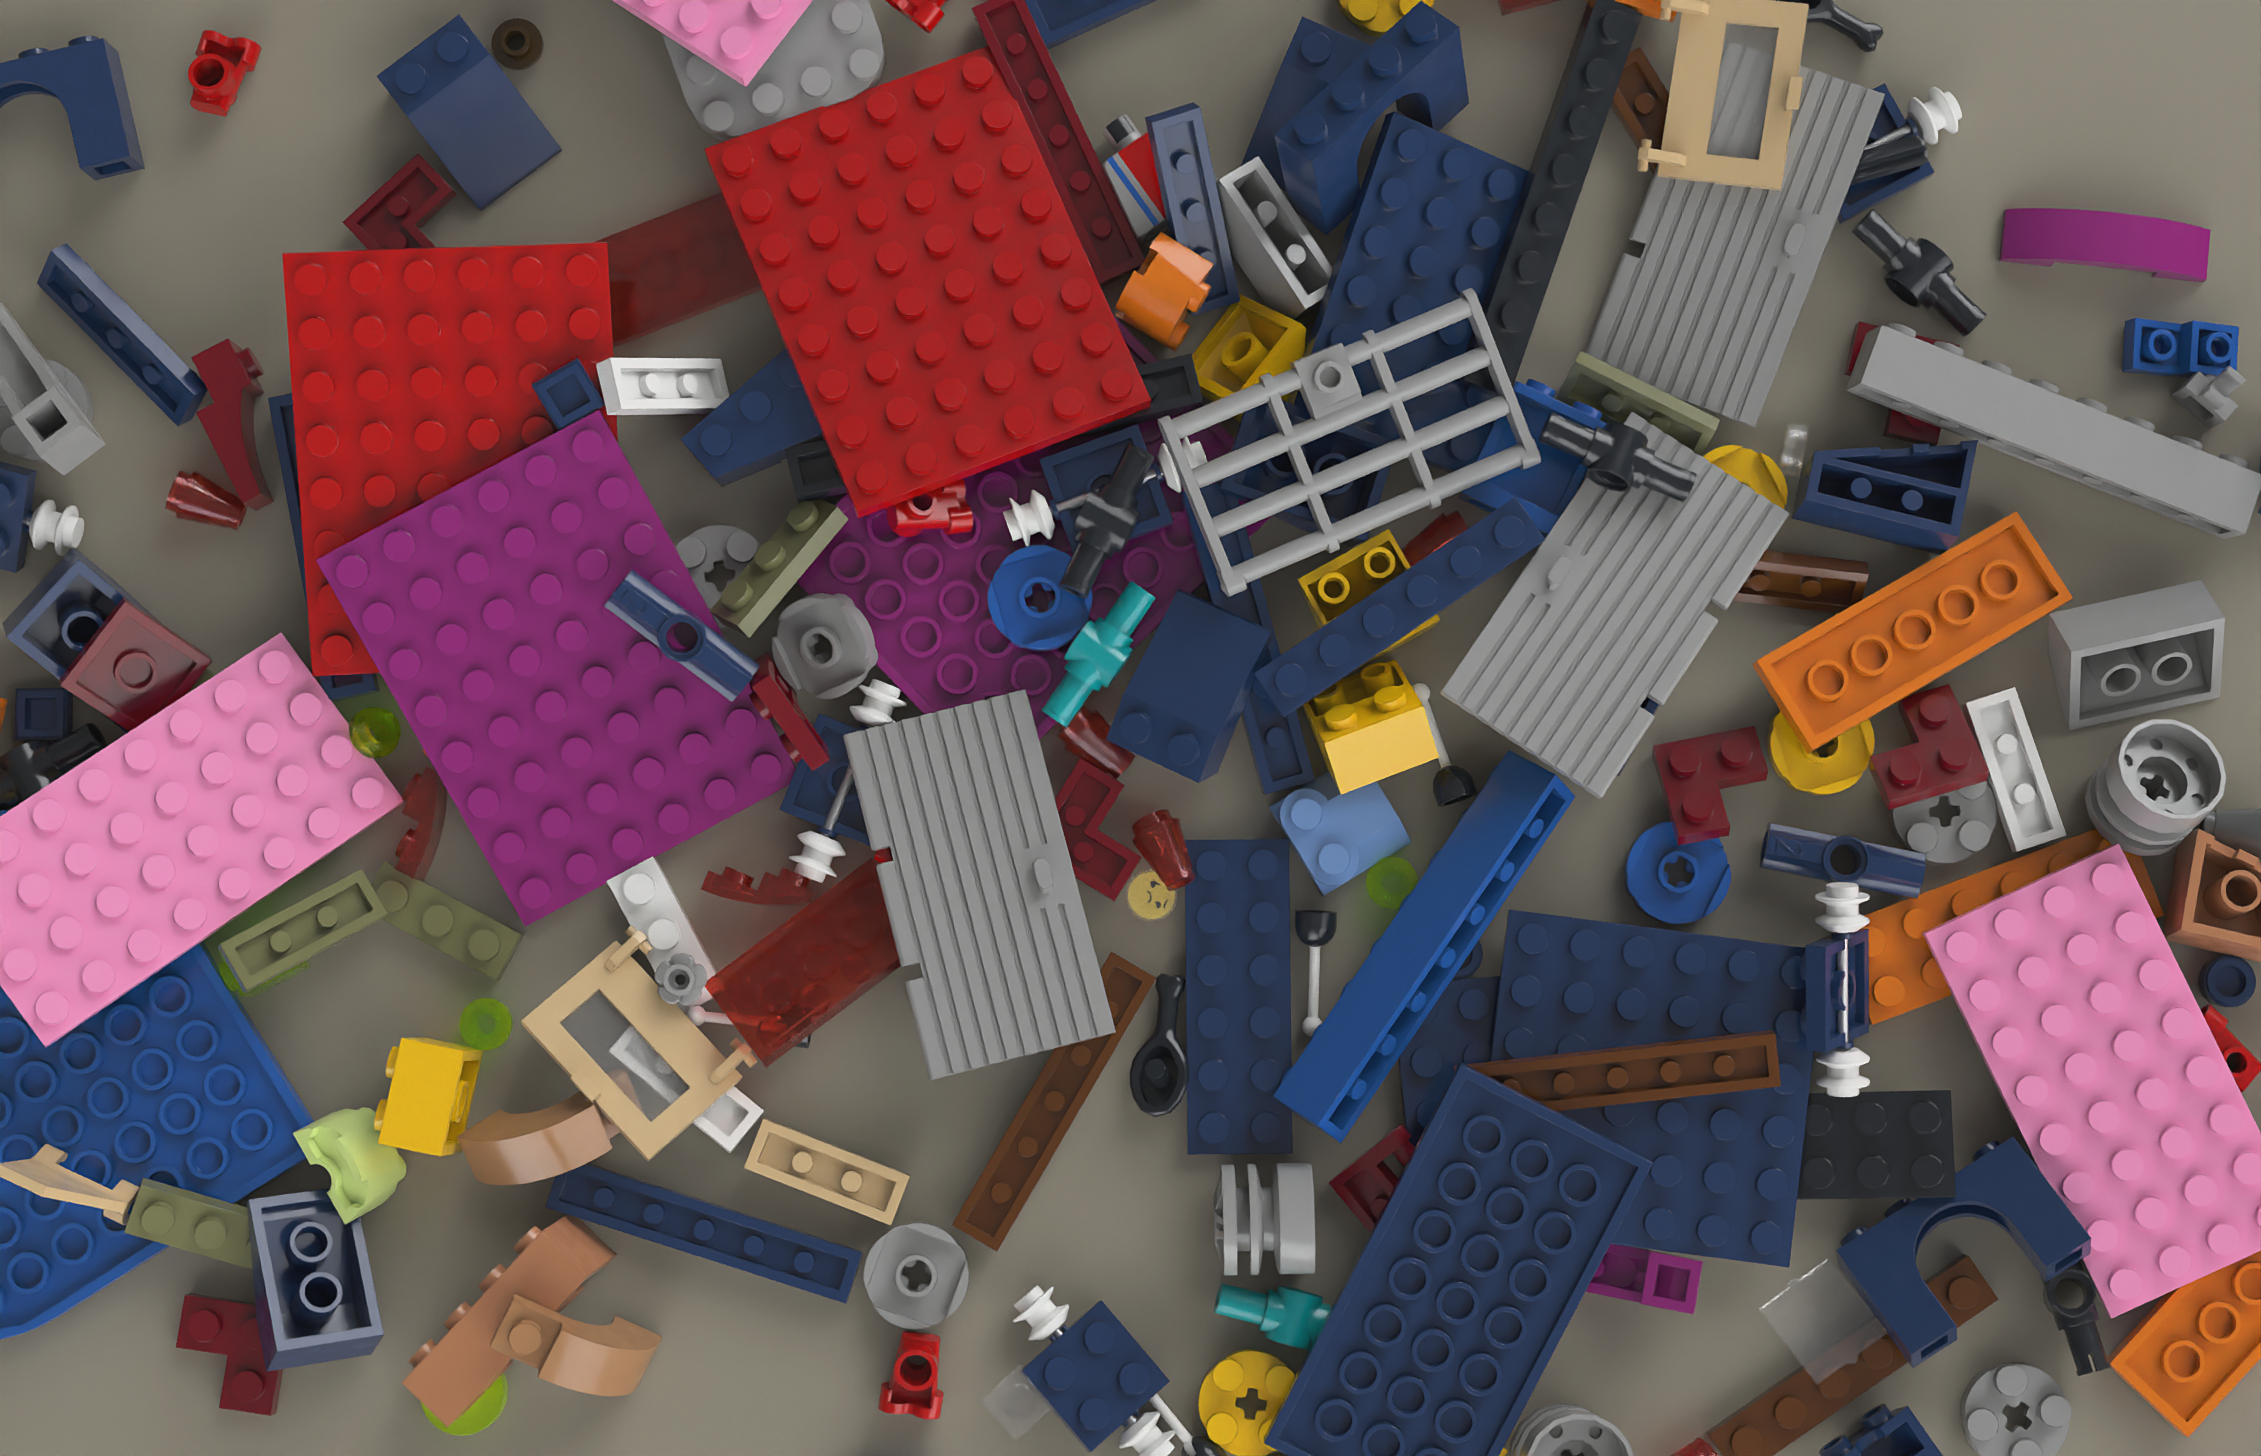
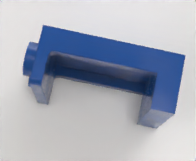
M1528 379L1526 384L1515 381L1513 390L1531 437L1534 439L1540 452L1541 463L1525 470L1516 467L1461 491L1459 499L1488 513H1492L1516 497L1543 537L1546 538L1575 496L1588 469L1580 465L1579 458L1538 442L1547 417L1551 412H1554L1592 430L1596 426L1604 428V425L1607 423L1600 421L1603 415L1600 411L1587 404L1575 401L1571 407L1554 399L1556 391L1533 379ZM1506 415L1496 419L1477 461L1517 445Z

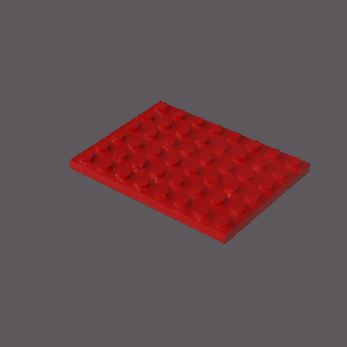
M989 46L870 88L849 100L827 107L821 106L704 149L706 160L857 518L1150 407L1151 398L1021 108L1017 100L1013 98Z
M607 242L282 253L312 676L380 673L316 561L318 558L559 431L533 389L532 383L577 357L603 398L596 364L608 358H614ZM604 405L599 409L618 441L617 415H607Z

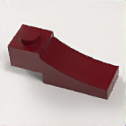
M227 338L191 357L214 401L213 404L199 410L196 414L242 503L257 511L274 502L260 467L254 435L255 397L264 393L257 378L264 373L256 356L249 347L242 350L241 347Z

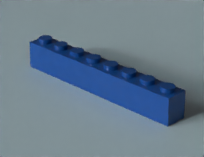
M1508 750L1501 762L1489 773L1486 784L1474 802L1461 814L1457 827L1442 849L1434 854L1427 871L1412 893L1404 898L1399 912L1384 934L1374 942L1369 956L1357 974L1344 986L1340 999L1325 1021L1314 1030L1310 1043L1295 1065L1287 1070L1282 1078L1280 1087L1273 1097L1296 1115L1339 1143H1342L1576 797L1556 774Z

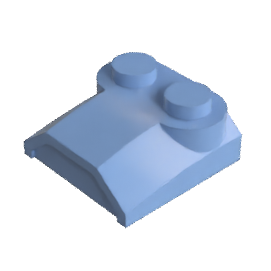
M1328 771L1316 778L1315 781H1311L1300 789L1293 791L1269 807V810L1286 838L1289 839L1291 846L1322 897L1412 843L1398 815L1377 781L1340 794Z

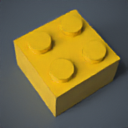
M425 1037L401 1038L399 1047H392L387 1060L386 1077L392 1078L388 1099L382 1098L375 1114L374 1129L380 1131L378 1144L440 1157L460 1153L462 1148L457 1136L467 1129L484 1050Z

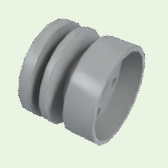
M2151 719L2135 726L2089 779L2085 795L2089 818L2102 837L2111 844L2118 843L2123 851L2138 856L2161 855L2176 848L2223 797L2227 777L2222 757L2212 742L2190 725L2172 719Z
M1277 1163L1273 1172L1272 1187L1261 1188L1256 1164H1247V1188H1236L1234 1165H1221L1220 1177L1213 1194L1215 1247L1223 1265V1275H1237L1238 1251L1249 1252L1250 1275H1259L1263 1251H1274L1279 1274L1315 1273V1207L1311 1163Z
M1553 1403L1535 1409L1519 1423L1509 1444V1456H1561L1560 1453L1563 1450H1567L1575 1456H1634L1630 1442L1614 1424L1577 1404Z

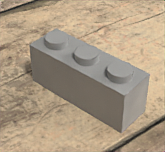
M1258 156L1221 177L1216 182L1229 248L1267 307L1298 322L1320 308L1333 267Z

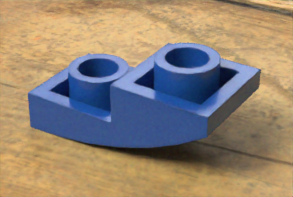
M2142 318L2125 321L2122 372L2189 378L2199 371L2204 376L2212 375L2217 377L2228 366L2237 371L2239 327L2194 320L2183 324Z

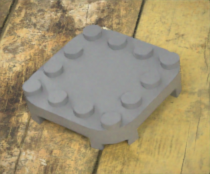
M813 0L746 87L662 33L684 97L702 131L705 130L716 139L724 141L821 106L827 107L849 100L870 88L876 87L881 80L884 66L887 64L881 33L868 0Z

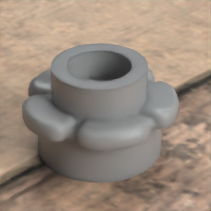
M684 953L673 955L670 961L661 962L656 969L655 981L659 983L658 994L669 1004L681 1002L682 1005H690L696 1002L701 997V990L707 983L705 968L699 963L696 964L691 955ZM678 975L685 977L686 980L683 985L676 983Z

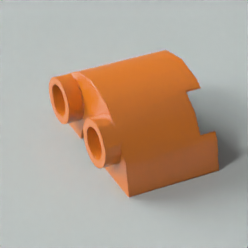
M1160 232L1150 245V251L1138 272L1134 270L1122 291L1115 307L1117 309L1115 316L1176 352L1191 328L1189 324L1184 322L1188 309L1196 314L1212 286L1205 283V280L1214 264Z

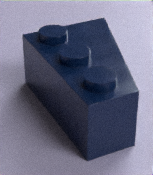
M785 348L680 440L718 484L724 487L781 463V460L787 458L785 449L825 439Z
M1978 440L1961 441L1959 445L1929 446V443L1913 444L1910 448L1881 450L1880 447L1815 451L1801 470L1791 518L1941 555L1950 548L1960 535Z

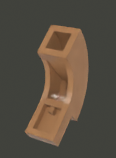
M617 1068L607 1073L612 1081L643 1113L627 1073ZM579 1091L556 1105L535 1112L516 1114L499 1109L458 1135L457 1139L477 1181L491 1185H517L563 1174L600 1157L613 1149L609 1139L620 1133V1131L593 1102H590Z
M514 1294L491 1339L489 1348L539 1369L538 1378L561 1387L598 1396H623L632 1393L639 1386L662 1340V1336L618 1316H614L608 1325L583 1323Z

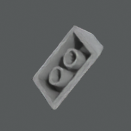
M2201 580L2049 613L2048 655L2064 721L2068 730L2220 697L2225 617Z

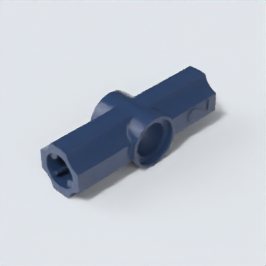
M633 569L630 570L604 604L607 609L657 645L666 657L682 664L731 702L743 691L760 667L757 662L706 625L696 613L686 610ZM686 622L692 625L698 635L696 642L686 649L674 647L667 638V631L673 624Z
M1768 823L1763 837L1759 868L1823 880L1827 883H1855L1859 885V888L1917 899L1923 884L1926 854L1863 842L1852 836L1838 837ZM1836 847L1848 849L1854 857V867L1848 875L1837 873L1831 866L1830 856Z

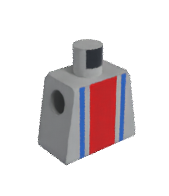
M1125 114L1112 121L1102 131V134L1116 152V154L1103 163V170L1139 247H1142L1158 236L1160 232L1168 229L1148 132L1141 135L1130 118Z

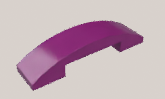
M2059 208L2005 209L2003 213L1999 261L2049 267L2055 262L2153 272L2152 277L2205 282L2207 279L2211 230L2167 219L2117 212Z
M1610 1244L1586 1292L1694 1315L1703 1261L1638 1247Z

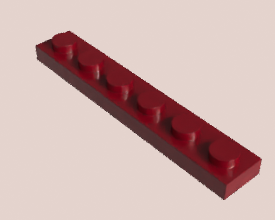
M988 0L973 7V16L1013 98L1017 100L1100 287L1133 273L1134 270L1138 271L1145 260L1143 253L1025 0Z

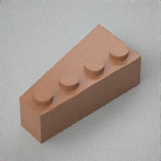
M2199 828L2189 833L2177 846L2163 926V934L2166 941L2261 962V863L2258 862L2259 858L2241 849L2234 850L2216 841L2215 836Z
M567 1214L542 1231L537 1226H534L514 1246L513 1250L519 1256L507 1269L500 1263L479 1284L478 1287L484 1294L476 1303L471 1306L465 1301L443 1323L449 1332L439 1343L436 1344L430 1339L408 1361L414 1367V1370L402 1381V1384L446 1427L463 1416L513 1364L511 1357L489 1348L491 1339L513 1295L516 1294L560 1313L585 1289L582 1283L601 1268L604 1269L617 1255L580 1218Z

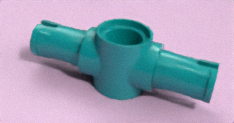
M1130 581L1104 619L1099 617L1095 623L1090 620L1084 626L1064 656V659L1068 661L1064 669L1068 672L1042 708L1044 713L1067 727L1093 689L1098 692L1102 685L1105 688L1110 686L1133 652V649L1129 646L1134 640L1130 636L1156 599L1153 595Z
M1221 1283L1215 1300L1214 1313L1258 1324V1330L1266 1332L1265 1338L1272 1341L1310 1349L1330 1311V1304L1322 1303L1324 1298L1322 1296L1278 1285L1277 1291L1268 1289L1266 1293Z

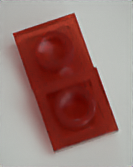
M426 767L422 775L416 773L404 790L402 800L407 803L402 813L420 823L416 830L410 828L404 834L395 853V856L400 858L395 870L412 879L424 881L439 846L447 805V789L436 770L430 767Z
M725 866L722 875L709 870L701 887V890L723 898L760 906L787 907L815 903L818 893L807 889L811 879L783 867L778 876L765 871L758 890L751 888L754 877L728 866Z

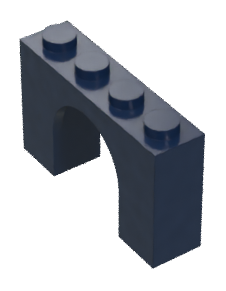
M1423 1L1416 4L1274 134L1289 203L1298 215L1325 235H1328L1353 212L1360 192L1357 173L1359 151L1368 131L1385 109L1396 101L1397 110L1406 117L1440 131L1469 104L1459 26Z
M82 36L70 40L68 47L52 51L45 48L28 49L18 54L19 59L0 63V108L17 97L30 94L47 95L60 100L68 115L79 167L95 181L145 169L119 53L104 38Z
M2011 1137L2002 1144L1998 1141L1986 1144L1973 1155V1162L1957 1173L1955 1171L1956 1197L1916 1198L1913 1201L1911 1198H1903L1889 1207L1884 1213L1885 1219L1870 1229L1863 1225L1849 1232L1840 1241L1842 1247L1836 1250L1839 1267L1912 1368L1957 1340L1956 1324L1924 1282L1916 1265L1918 1250L1923 1240L1940 1224L1956 1218L1974 1217L2000 1226L2014 1239L2045 1282L2090 1254L2091 1237L2014 1137Z

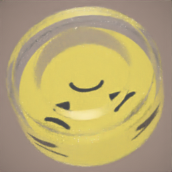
M1795 423L1787 426L1778 467L1783 474L1799 476L1806 449L1809 426Z
M1147 869L1132 877L1127 885L1125 896L1128 908L1137 918L1154 922L1166 918L1173 911L1178 894L1176 885L1169 875L1160 870Z

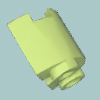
M366 1107L359 1108L358 1110L346 1108L330 1113L293 1132L310 1165H322L330 1173L332 1185L327 1194L345 1225L383 1204L395 1192L398 1182L402 1181L406 1175L405 1161L398 1154L396 1147L378 1144L380 1131L374 1129L376 1112Z

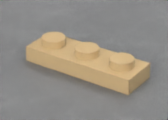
M766 1118L762 1120L744 1166L747 1170L888 1225H892L911 1177L910 1174Z

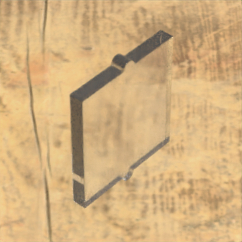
M1829 1258L1799 1280L1791 1278L1788 1281V1288L1759 1308V1312L1817 1385L1847 1362L1855 1364L1859 1353L1887 1333V1330Z

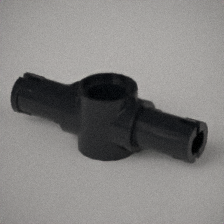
M1875 209L1867 213L1851 231L1884 262L1882 268L1887 272L1884 281L1888 288L1903 302L1912 307H1920L1922 304L1926 309L1932 306L1963 337L1970 334L1986 317L1987 314L1954 284L1956 278L1950 273L1954 269L1953 262L1942 249L1931 241L1924 238H1919L1915 241L1912 237L1906 240Z
M1551 412L1545 421L1538 442L1579 458L1580 465L1588 468L1587 477L1595 484L1612 491L1626 492L1631 489V486L1639 489L1643 485L1683 503L1688 498L1697 475L1692 471L1654 456L1655 450L1647 447V437L1639 430L1624 424L1608 423L1604 425V428L1596 426L1592 430Z
M1127 444L1108 483L1101 484L1098 491L1094 489L1090 491L1073 527V532L1077 533L1074 539L1077 547L1059 583L1061 589L1074 596L1086 599L1105 560L1112 559L1115 551L1120 554L1122 553L1140 515V511L1136 510L1139 504L1136 496L1154 460V456L1138 446Z
M87 723L55 743L46 741L42 744L41 741L35 740L22 744L0 757V809L7 805L14 808L69 772L70 769L107 747L105 738L97 726L93 723Z
M2081 1260L2047 1282L2041 1276L2044 1285V1304L2048 1311L2053 1314L2058 1331L2064 1330L2077 1368V1376L2093 1372L2088 1355L2092 1358L2096 1372L2111 1368L2095 1321L2100 1320L2094 1303L2096 1297L2095 1285L2091 1278L2085 1274ZM2070 1280L2081 1287L2084 1298L2079 1307L2069 1309L2058 1303L2054 1291L2058 1282Z

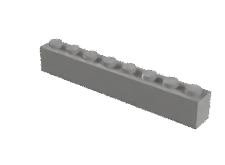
M1887 323L1886 326L1880 325L1866 333L1846 388L1847 392L1967 439L1978 440L1980 444L2222 539L2246 533L2261 490V474L2250 470V463L2233 455L2220 454L2217 457L2201 451L2203 445L2188 437L2174 435L2172 438H2168L2154 432L2155 425L2146 420L2136 417H2125L2123 420L2107 414L2108 407L2095 400L2078 398L2077 401L2059 395L2060 388L2052 383L2038 379H2031L2029 382L2013 377L2011 376L2012 369L2001 363L1984 360L1980 364L1963 357L1964 350L1953 344L1937 341L1932 345L1915 338L1916 331L1907 326Z

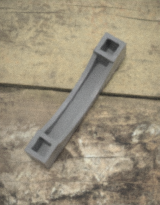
M0 300V396L11 412L12 420L39 457L62 475H66L106 445V443Z

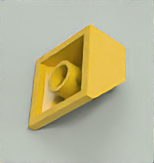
M1239 294L1240 301L1230 305L1192 354L1201 394L1211 402H1214L1259 383V377L1270 373L1274 377L1290 370L1289 363L1303 358L1306 328L1301 323ZM1290 393L1281 396V399L1287 402ZM1243 413L1233 418L1240 423Z

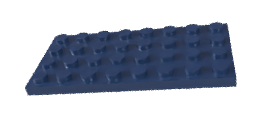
M1459 1062L1263 1438L1264 1444L1288 1456H1499L1653 1164L1651 1159Z

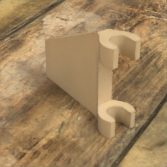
M49 1144L44 1145L31 1159L0 1163L1 1178L42 1197L104 1209L103 1215L122 1225L127 1224L129 1208L139 1190L138 1186L125 1180H121L111 1190L58 1165L66 1160L68 1154Z

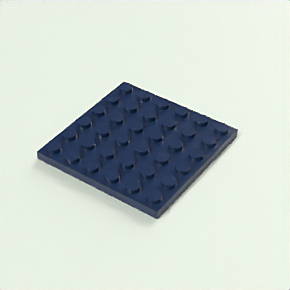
M1508 910L1489 1062L1773 1030L1776 1034L1780 1087L1557 1111L1638 1152L1653 1162L1611 1244L1789 1268L1814 1051H1806V1034L1803 1033L1800 1023L1801 1012L1806 1004V982L1802 980L1800 973V963L1806 951L1805 947Z

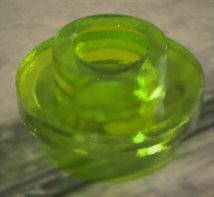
M367 707L352 717L349 724V735L354 747L362 755L368 758L380 759L392 753L397 747L401 736V727L398 719L392 712L383 708ZM369 728L375 733L376 739L371 735Z
M1399 857L1382 858L1369 869L1366 876V890L1369 897L1377 905L1387 909L1400 908L1404 898L1412 893L1418 884L1415 869L1410 863ZM1388 873L1398 875L1401 880V887L1396 893H1389L1382 887V879Z
M480 998L472 1001L465 1007L460 1017L459 1027L462 1037L470 1046L479 1050H492L500 1047L508 1040L513 1028V1019L511 1012L501 1001L493 998ZM485 1014L492 1015L496 1021V1027L490 1034L483 1033L479 1028V1020Z

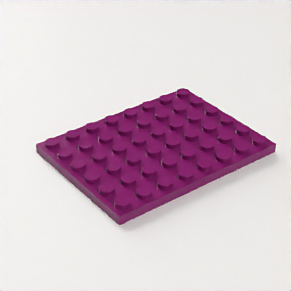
M1114 316L1135 365L1139 366L1158 361ZM1188 412L1181 413V414H1177V415H1172V416H1169V417H1170L1171 420H1172V419H1174V418H1176V417H1179V416H1181V415H1183V414H1186V413H1188ZM1158 419L1139 423L1138 427L1146 449L1154 456L1152 463L1157 462L1158 466H1160L1157 456L1161 444L1165 443L1158 425ZM1219 423L1187 436L1190 444L1200 441L1207 462L1230 453L1234 438ZM1134 425L1058 442L964 478L965 498L973 515V528L971 532L946 535L943 529H924L916 536L903 537L890 528L887 522L886 508L857 518L849 496L846 494L835 506L844 513L848 521L798 579L797 583L808 595L816 593L834 595L840 593L852 599L855 607L862 612L871 627L875 647L878 652L876 665L923 714L935 713L940 710L951 709L956 706L971 704L972 702L1026 689L1040 741L1059 723L1044 713L1042 708L1068 672L1064 669L1068 662L1064 659V656L1076 637L1068 644L1054 650L1033 651L1015 646L995 626L988 607V589L991 580H993L994 573L999 569L1000 564L1007 556L1026 547L1023 538L1016 541L1012 540L1003 512L1012 509L1009 498H1012L1019 505L1029 503L1031 490H1035L1044 496L1048 506H1050L1049 501L1053 498L1039 459ZM1164 476V482L1160 484L1170 511L1173 525L1128 540L1121 554L1115 551L1112 559L1105 560L1092 586L1093 602L1088 622L1091 620L1095 623L1099 617L1104 619L1130 581L1156 598L1130 636L1134 641L1129 647L1133 650L1160 625L1178 590L1182 589L1193 594L1204 583L1180 493L1167 485ZM1238 499L1240 506L1246 504V502ZM1273 515L1246 526L1249 539ZM1054 516L1052 518L1055 528L1051 539H1047L1041 532L1030 535L1029 546L1047 545L1068 554L1070 557L1073 555L1061 520L1056 521ZM1042 584L1034 585L1032 587L1033 595L1025 598V603L1027 607L1036 606L1039 613L1049 610L1048 603L1056 599L1054 591L1045 592Z
M600 409L316 560L525 927L606 884L611 878L639 863L666 852L787 787L792 780L796 765L782 745L779 734L771 719L766 721L753 705L749 694L752 693L750 683L731 702L682 664L666 657L657 645L604 606L630 570L633 569L686 610L696 613L706 625L725 638ZM686 622L675 623L667 631L668 641L679 649L691 647L698 638L696 629Z

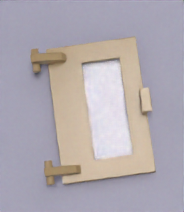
M1661 0L1660 20L1669 21L1671 11L1682 12L1662 147L1661 150L1652 149V140L1642 139L1638 151L1637 171L1647 172L1648 163L1652 162L1659 163L1658 177L1781 191L1793 110H1799L1803 77H1799L1809 4L1775 0Z
M631 925L625 931L629 939L622 946L617 940L521 1020V1024L569 1075L570 1080L585 1097L603 1112L647 1161H650L742 1079L743 1076L735 1069L742 1061L751 1068L758 1060L751 1054V1048L746 1043L742 1044L737 1038L729 1044L734 1052L726 1059L676 1004H669L659 996V986L631 957L639 948L647 955L653 950V947L647 942V936L641 930L637 931Z

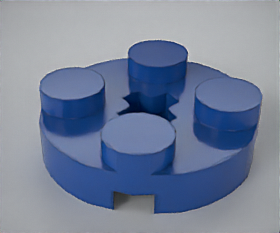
M1033 545L1021 548L1006 557L1000 564L999 569L994 573L993 580H991L988 589V607L992 620L999 632L1017 647L1033 651H1050L1060 648L1071 642L1088 622L1093 602L1092 588L1087 598L1082 599L1059 587L1071 557L1064 552L1058 551L1056 548L1047 545ZM1037 584H1042L1045 592L1054 591L1056 596L1055 600L1048 603L1049 610L1039 613L1036 606L1027 607L1025 603V598L1033 595L1032 587Z
M1671 821L1662 822L1641 833L1629 848L1624 864L1625 890L1632 897L1636 906L1644 914L1656 921L1666 924L1695 922L1715 911L1724 900L1731 882L1730 864H1728L1727 855L1719 838L1677 846ZM1678 858H1682L1687 862L1685 871L1691 874L1688 883L1679 881L1674 887L1667 882L1669 875L1663 871L1666 862L1674 864Z

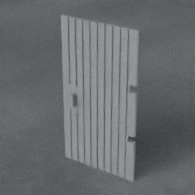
M1724 40L1707 154L1759 160L1774 56ZM1801 65L1799 77H1803L1800 105L1799 110H1793L1781 191L1658 177V163L1629 237L1632 241L1644 244V250L1640 258L1623 253L1585 350V353L1688 404L1754 428L1761 415L1885 98L1884 93Z
M1631 412L1624 425L1639 430L1647 437V447L1655 450L1654 456L1697 474L1688 498L1681 503L1643 485L1639 489L1631 486V489L1626 492L1612 491L1595 484L1587 477L1440 693L1599 799L1603 797L1655 718L1651 713L1640 707L1645 698L1648 697L1657 704L1664 705L1717 625L1718 620L1704 611L1708 603L1711 601L1720 608L1727 610L1789 516L1787 511L1771 503L1770 500L1761 494H1757L1754 492L1755 490L1747 485L1740 483L1738 479L1730 474H1726L1724 470L1716 465H1712L1699 454H1695L1690 448L1678 443L1673 437L1664 434L1662 430L1647 423L1645 419L1634 412Z
M1026 689L843 735L872 851L889 847L891 849L893 861L878 864L876 869L901 967L920 964L923 977L907 981L905 984L929 1079L935 1080L1116 1033Z

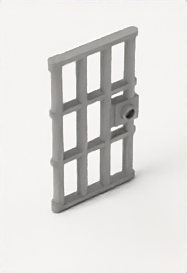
M1472 288L1460 292L1461 298L1376 334L1373 330L1361 334V340L1343 347L1342 343H1336L1289 363L1291 369L1274 377L1270 373L1259 377V383L1172 420L1168 415L1158 419L1160 431L1216 567L1221 589L1227 597L1246 590V584L1323 550H1327L1328 553L1340 549V543L1428 506L1431 510L1441 506L1442 499L1516 467L1525 470L1541 463L1540 452L1534 439L1531 437L1482 307ZM1465 318L1469 319L1479 344L1478 348L1398 382H1394L1383 353ZM1369 359L1381 389L1362 396L1352 366ZM1484 367H1488L1498 396L1417 431L1413 430L1403 402ZM1299 389L1311 418L1292 426L1281 396ZM1268 403L1279 432L1191 469L1180 442L1181 438ZM1389 408L1400 438L1314 475L1311 474L1300 447L1301 445ZM1505 415L1507 416L1517 445L1440 478L1432 479L1422 453L1423 450ZM1287 452L1297 476V482L1211 518L1200 488ZM1408 457L1419 487L1331 524L1320 497L1321 494ZM1307 501L1318 530L1233 567L1230 566L1219 539L1220 537Z

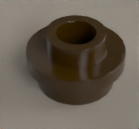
M513 18L501 23L496 28L492 36L491 46L494 56L504 67L511 70H524L533 66L540 59L543 53L544 42L540 31L533 23L525 19ZM517 35L525 37V44L521 49L511 50L508 48L509 40Z

